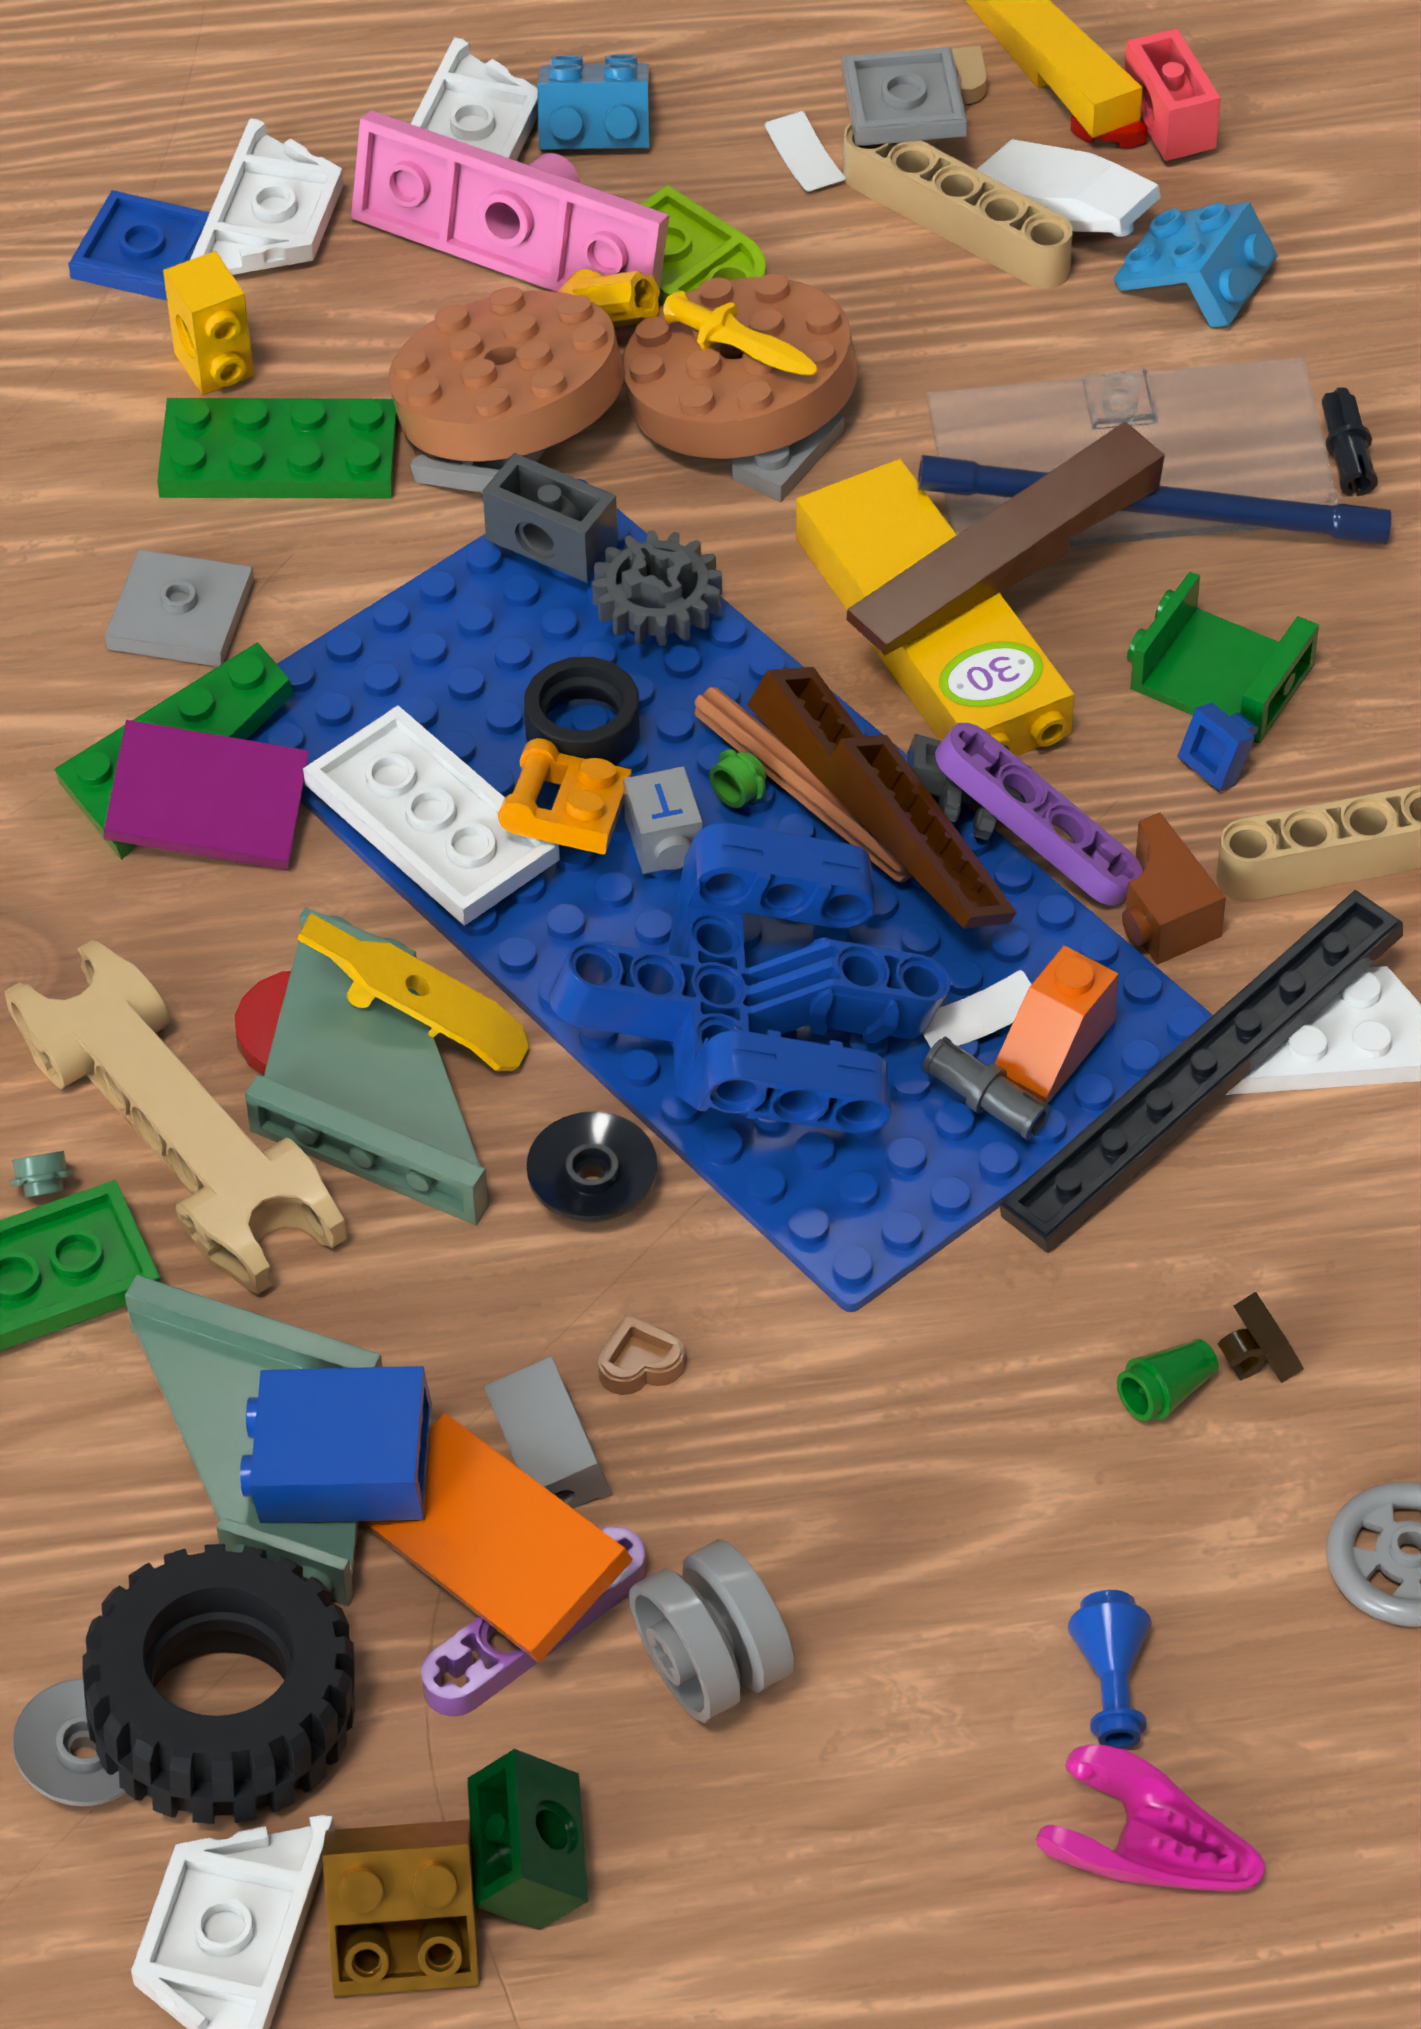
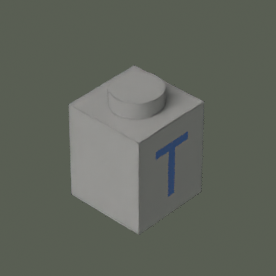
M684 766L624 778L625 820L642 873L682 868L685 855L694 837L702 829V819Z

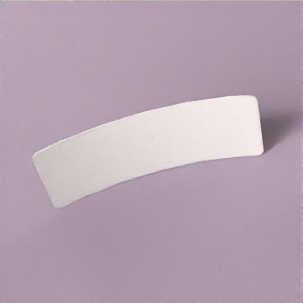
M803 111L765 123V127L776 149L805 191H813L846 179L822 146Z
M1019 970L982 991L940 1007L929 1027L923 1033L930 1048L945 1036L953 1044L960 1046L1012 1024L1031 985L1025 973Z

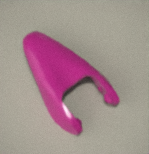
M1106 1745L1080 1746L1068 1755L1065 1763L1066 1770L1079 1781L1121 1800L1127 1814L1126 1823L1114 1851L1093 1838L1057 1825H1044L1036 1837L1037 1846L1049 1857L1119 1882L1192 1890L1244 1891L1254 1887L1262 1878L1265 1863L1261 1855L1249 1843L1199 1807L1163 1772L1144 1759L1127 1750Z

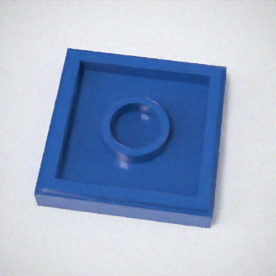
M112 190L68 264L70 278L167 301L163 270L191 259L210 212Z

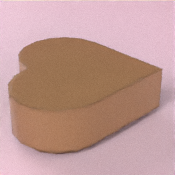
M628 1313L624 1315L598 1357L600 1382L611 1393L619 1395L633 1394L640 1391L646 1384L664 1386L673 1383L682 1375L685 1367L684 1346L678 1337Z

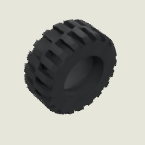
M225 1544L204 1545L205 1552L188 1555L186 1548L166 1554L164 1555V1564L157 1568H153L150 1563L144 1564L128 1575L129 1588L127 1590L118 1586L101 1603L102 1616L99 1615L91 1621L86 1635L87 1652L82 1656L86 1720L90 1741L96 1743L97 1756L100 1759L101 1765L107 1774L113 1775L119 1771L120 1788L124 1789L134 1800L142 1801L148 1795L152 1797L154 1811L172 1818H176L179 1810L192 1813L194 1823L215 1824V1816L234 1815V1822L239 1823L256 1819L257 1809L270 1806L272 1812H278L294 1804L296 1789L300 1787L306 1793L312 1791L326 1778V1764L332 1765L339 1761L347 1745V1731L352 1728L354 1719V1643L349 1640V1623L342 1608L332 1604L331 1592L319 1579L310 1577L307 1581L303 1580L302 1566L282 1556L277 1563L267 1559L266 1550L244 1545L243 1552L240 1553L226 1551ZM214 1651H233L253 1656L270 1665L284 1679L278 1690L259 1705L239 1713L220 1716L196 1714L179 1708L165 1699L155 1689L162 1677L177 1664L193 1656Z

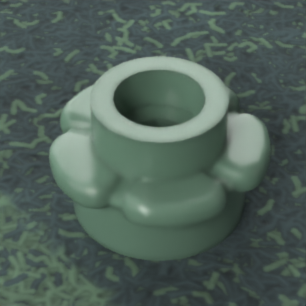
M64 1151L12 1160L15 1179L9 1180L11 1186L23 1185L25 1197L64 1191L62 1178L72 1176L74 1169H67Z

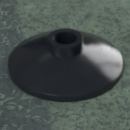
M581 1112L553 1122L536 1137L527 1156V1178L536 1198L555 1214L576 1221H605L630 1212L648 1196L657 1176V1156L650 1138L630 1120L606 1112ZM592 1176L599 1177L596 1180H587L586 1178Z

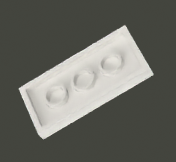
M398 705L303 768L305 785L464 926L560 860L559 844L512 834L501 827L498 821V812L505 797Z

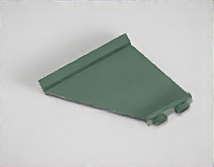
M307 907L299 916L301 930L310 913L361 941L391 943L416 957V951L407 948L400 941L393 938H381L356 928L341 917L327 916ZM299 941L264 1076L258 1074L245 1092L250 1131L277 1143L287 1137L293 1140L308 1156L473 1225H477L489 1207L486 1169L479 1164L434 1037L432 1038L427 1035L430 1027L377 997L366 1008L353 1006L347 999V992L353 980L331 958ZM408 988L411 993L418 995V992Z
M136 1275L125 1294L131 1331L139 1339L219 1521L217 1526L219 1544H225L226 1551L242 1553L244 1545L266 1550L267 1559L276 1563L281 1556L286 1557L303 1567L304 1581H307L310 1577L319 1579L331 1592L333 1602L349 1606L354 1596L352 1576L359 1521L259 1522L252 1496L244 1497L242 1495L240 1484L241 1459L243 1455H252L254 1438H249L247 1434L246 1405L249 1397H258L260 1370L382 1367L381 1354Z

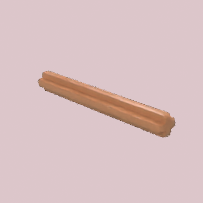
M709 687L704 694L697 696L694 702L696 706L694 713L697 718L737 751L748 752L758 758L766 774L850 844L864 849L869 854L871 861L895 881L903 883L911 877V874L772 731L717 687Z

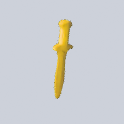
M685 291L674 292L665 300L663 305L665 321L668 324L679 321L699 330L697 342L703 351L707 350L714 342L732 345L752 358L786 372L814 375L818 370L810 358L792 345L773 336L749 329L738 322L735 318L738 310L733 302L724 304L711 311L690 301Z

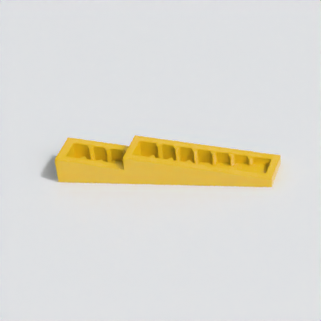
M965 0L1038 89L1049 85L1092 138L1140 121L1143 87L1050 0Z

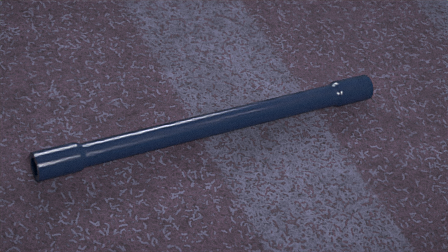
M922 455L919 465L917 489L964 496L981 494L1012 498L1049 472L982 465L972 460ZM1161 485L1157 491L1120 510L1323 534L1340 540L1383 545L1387 544L1391 529L1390 509L1348 504L1331 506Z

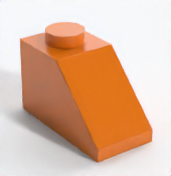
M1064 945L1030 985L995 1061L997 1065L1007 1071V1079L1040 1101L1049 1103L1114 1023L1119 973Z

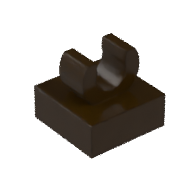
M1254 1292L1233 1306L1246 1329H1239L1226 1335L1217 1344L1240 1381L1256 1374L1263 1368L1266 1362L1269 1363L1281 1383L1304 1369L1289 1341L1257 1292Z

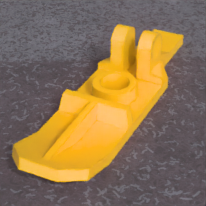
M310 913L297 940L331 958L353 980L347 992V999L353 1006L366 1008L377 997L431 1027L427 1034L428 1036L433 1038L439 1033L448 1036L471 1049L495 1071H514L519 1068L529 1048L523 1025L497 1002L391 943L361 941ZM408 988L415 990L420 996L411 993Z

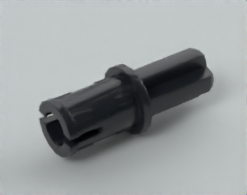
M1338 387L1334 392L1326 393L1321 402L1329 433L1325 446L1328 453L1335 458L1342 492L1348 496L1352 495L1351 480H1353L1356 496H1362L1374 490L1378 484V478L1369 452L1372 436L1369 429L1362 425L1356 397L1350 394L1347 388Z

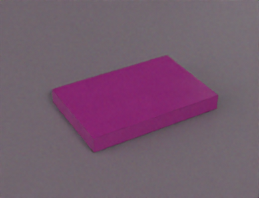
M126 720L104 827V839L288 870L304 785L303 768L307 766L309 751Z

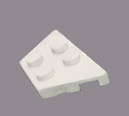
M454 37L411 124L516 161L538 117L537 88L524 79L512 76L506 67L494 59H491L486 64L470 54L468 42Z
M250 118L190 260L216 251L232 275L313 261L344 185L342 168L323 157L311 155L306 147L291 138L284 144L266 134L265 123L258 119Z
M1388 966L1368 967L1226 1095L1421 1081V1004Z
M326 1815L309 1817L311 1825L309 1827L267 1835V1829L264 1826L239 1831L234 1836L224 1840L205 1838L176 1844L131 1970L134 1985L187 2029H269L323 1868L322 1854L325 1830H335L333 1817Z

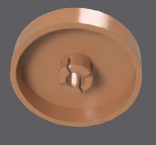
M771 273L762 277L732 280L720 277L711 278L704 281L698 289L687 292L690 301L711 311L724 304L733 302L738 310V314L735 316L738 322L749 329L787 342L800 350L815 363L818 370L814 375H800L770 367L752 358L742 350L724 343L714 342L707 350L703 351L697 342L699 330L679 321L668 324L663 315V306L659 308L660 312L656 317L647 318L636 326L635 332L631 336L623 355L625 385L632 414L639 428L654 442L669 450L701 458H739L763 454L788 446L809 436L827 424L845 406L855 388L858 372L849 321L841 306L825 292L805 283L789 280L786 276L778 273Z
M505 287L492 293L489 298L464 306L450 305L439 310L435 314V320L421 328L400 348L392 361L388 375L389 387L402 431L412 444L429 454L441 458L459 461H493L508 459L513 453L522 456L558 444L590 426L610 408L618 397L624 383L625 372L613 323L608 314L588 297L553 291L522 292L517 287Z

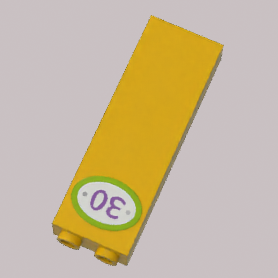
M901 459L796 498V540L846 610L957 535L926 492L917 489V480ZM1000 593L887 655H884L869 641L940 741L944 739L953 726L958 723H970L988 732L1015 756H1019L1041 746L1053 745L1062 738L1072 734L1074 693Z

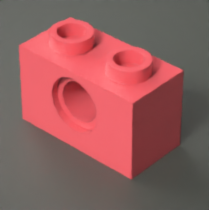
M1178 28L1126 41L1124 70L1143 87L1140 120L1148 128L1147 132L1164 160L1168 161L1215 149L1217 146L1221 98Z

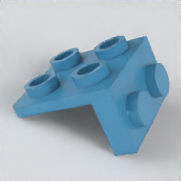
M631 54L605 56V64H583V57L577 55L551 57L550 65L540 66L537 82L539 150L649 148V64L638 63V57Z
M1219 202L1208 205L1205 208L1186 211L1169 209L1160 213L1151 221L1150 229L1136 248L1126 255L1125 263L1115 275L1114 281L1120 291L1187 283L1211 328L1223 327L1231 324L1278 255L1250 202L1229 205Z

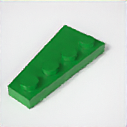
M257 642L132 721L247 740L294 694L288 676ZM125 725L54 769L60 785L103 838ZM106 840L121 860L137 846Z

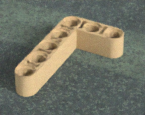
M955 64L961 91V71L959 67ZM850 122L844 131V176L846 177V184L851 188L1031 286L1042 289L1055 288L1065 283L1070 277L1073 227L1065 217L933 147L940 139L856 146L852 123Z
M1421 785L1233 821L1223 829L1220 836L1216 875L1217 885L1224 894L1232 899L1254 901L1421 869Z

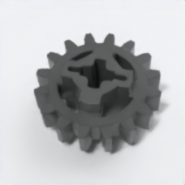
M653 530L648 531L646 542L638 543L635 538L629 535L624 537L625 550L621 551L609 546L605 550L606 562L595 563L592 597L593 605H598V619L600 622L613 620V634L616 636H620L628 630L634 631L636 644H642L648 635H656L659 645L664 646L667 644L668 634L676 633L684 641L689 640L691 625L707 629L709 627V613H719L722 571L716 570V557L713 553L701 556V542L698 540L683 546L679 541V533L673 532L667 541H659L656 532Z

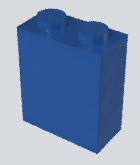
M424 1366L260 1370L258 1397H249L246 1405V1428L248 1437L254 1438L252 1455H243L240 1465L242 1495L244 1497L252 1496L259 1522L424 1520L432 1401Z

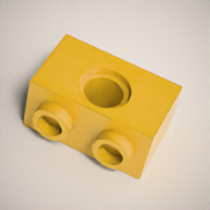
M213 251L164 269L163 274L174 353L202 396L253 377L254 368L245 293L218 253Z

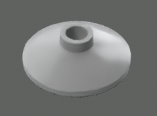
M83 1678L67 1680L52 1685L28 1702L15 1725L13 1753L21 1775L32 1788L51 1800L73 1806L104 1804L127 1794L124 1789L120 1788L119 1771L113 1775L107 1774L97 1755L90 1758H79L72 1755L74 1751L83 1747L91 1748L97 1753L96 1743L90 1741L87 1727Z

